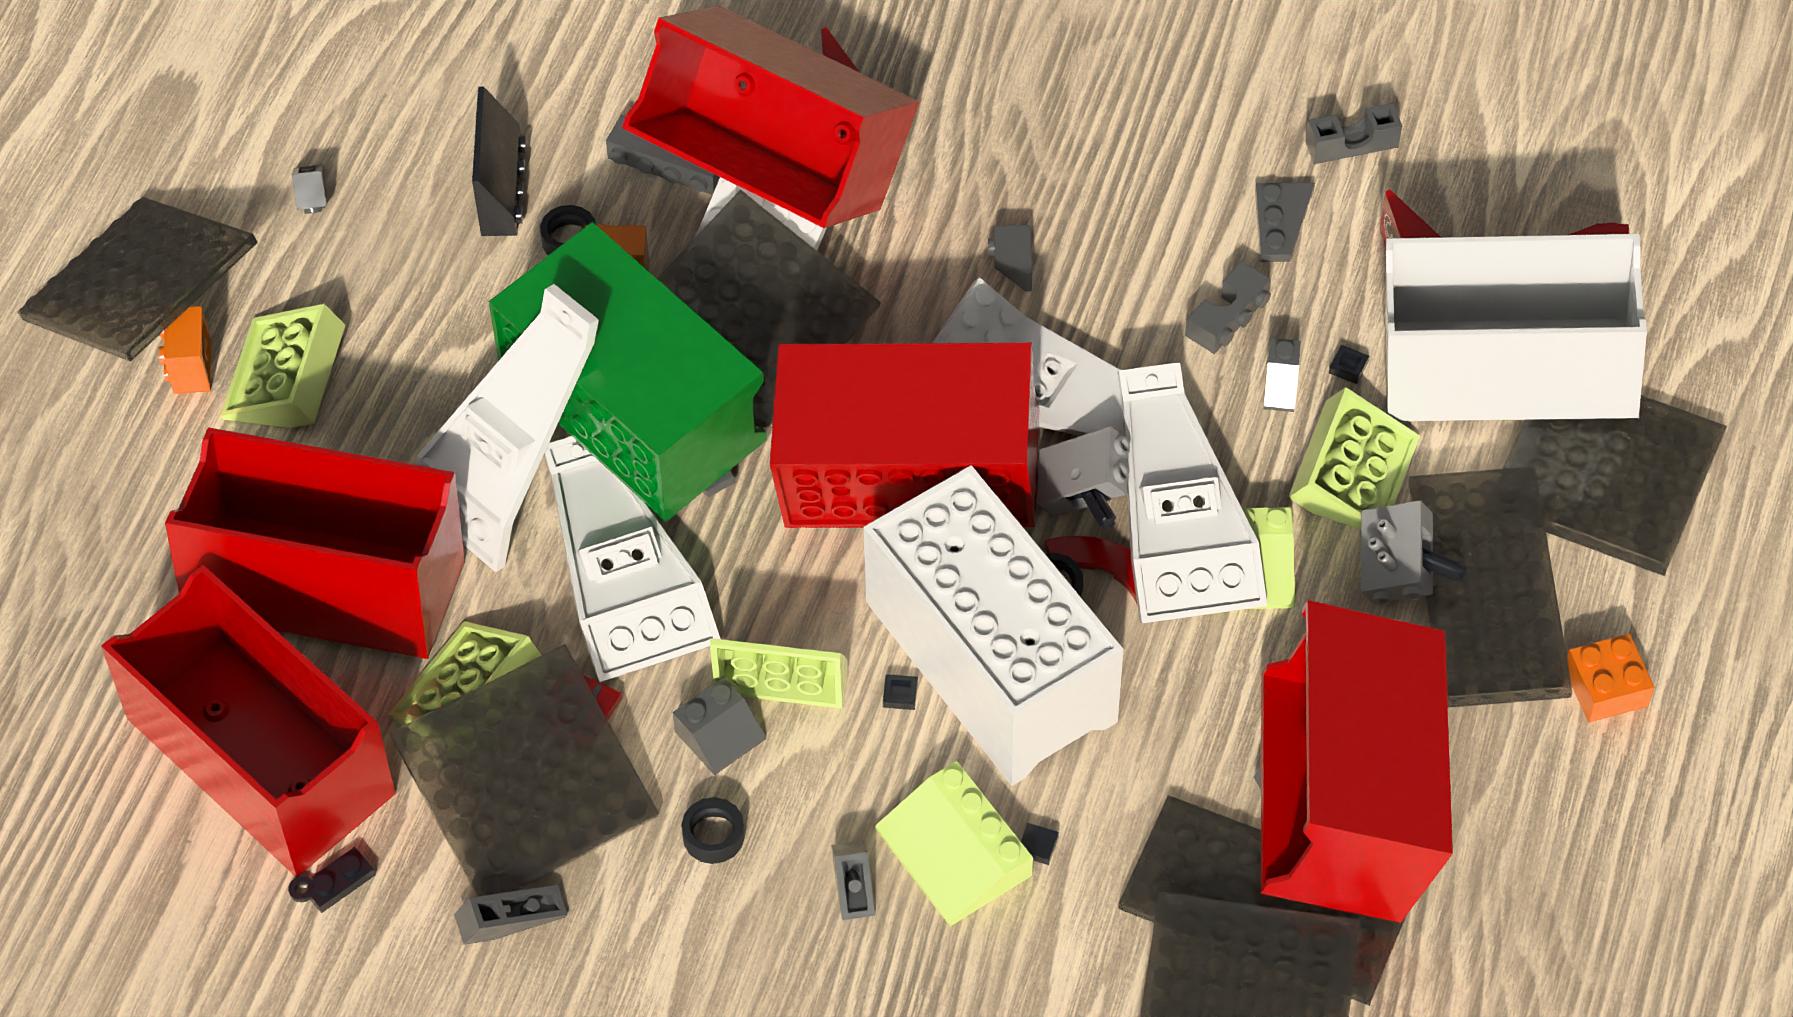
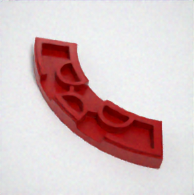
M1062 536L1045 540L1044 546L1047 553H1060L1069 556L1080 568L1090 570L1097 568L1113 575V578L1130 592L1137 604L1130 549L1106 539L1090 536Z

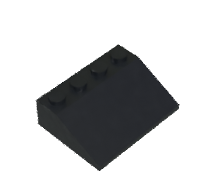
M484 86L478 87L472 174L481 236H517V225L523 223V208L519 206V200H524V183L520 182V176H525L526 167L525 159H521V153L527 152L526 135H521L519 123Z

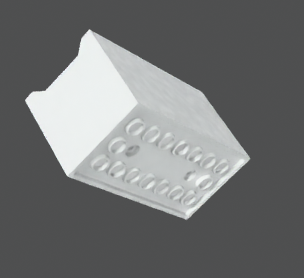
M1640 234L1386 239L1385 333L1387 414L1397 421L1639 418L1647 335L1640 270Z
M972 465L864 526L866 603L1011 786L1025 779L1040 761L1091 730H1106L1118 722L1123 648ZM1028 640L1034 641V644L1027 645L1025 642Z

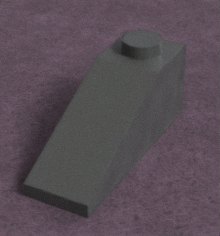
M558 885L471 897L454 914L464 945L499 939L565 918L568 915Z

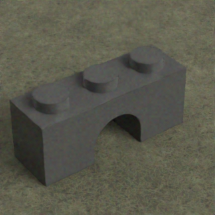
M1389 103L1365 108L1363 118L1351 126H1341L1337 114L1308 120L1305 142L1313 163L1319 164L1398 148L1402 123L1394 104Z
M1241 261L1223 279L1221 298L1228 301L1230 305L1217 306L1204 299L1187 317L1185 336L1213 354L1222 346H1228L1235 332L1240 327L1244 328L1247 326L1253 313L1258 308L1262 309L1268 303L1271 297L1269 292L1271 279Z

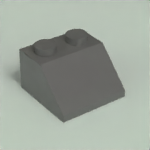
M725 677L673 712L675 733L714 776L766 740L764 732L744 697Z

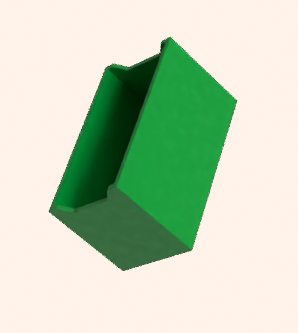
M593 222L488 301L498 361L541 313L544 291L553 284L599 319L594 345L558 424L665 522L767 440L766 431L763 428H756L754 426L753 398L764 382L763 372Z

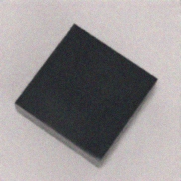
M1341 345L1329 367V374L1357 384L1369 362L1370 356Z
M886 674L883 708L915 710L918 677Z
M1027 823L1021 843L1032 855L1033 861L1049 865L1059 839V832Z

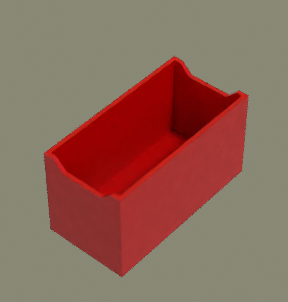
M720 5L658 18L654 29L656 46L638 100L626 114L622 126L623 129L822 228L881 210L920 103L919 101ZM742 81L746 83L745 89L741 86ZM842 129L846 132L845 137L841 136Z
M1032 342L779 344L770 469L785 528H864L869 523L971 465L1022 527H1035L1039 401H1036L1033 376Z
M210 427L207 428L203 437L199 463L179 508L170 511L165 521L179 594L190 574L203 564L276 631L424 659L429 658L465 563L455 472Z
M203 564L190 574L179 595L130 634L114 635L101 645L127 720L295 877L304 873L396 794L378 722ZM213 707H220L216 712L211 711ZM304 785L300 791L297 790L298 786Z
M1308 600L1302 608V615L1306 619V632L1290 657L1267 664L1261 673V894L1401 923L1453 854L1445 631Z

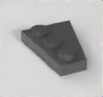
M1256 183L1255 198L1260 262L1291 261L1300 229L1314 192L1315 183Z

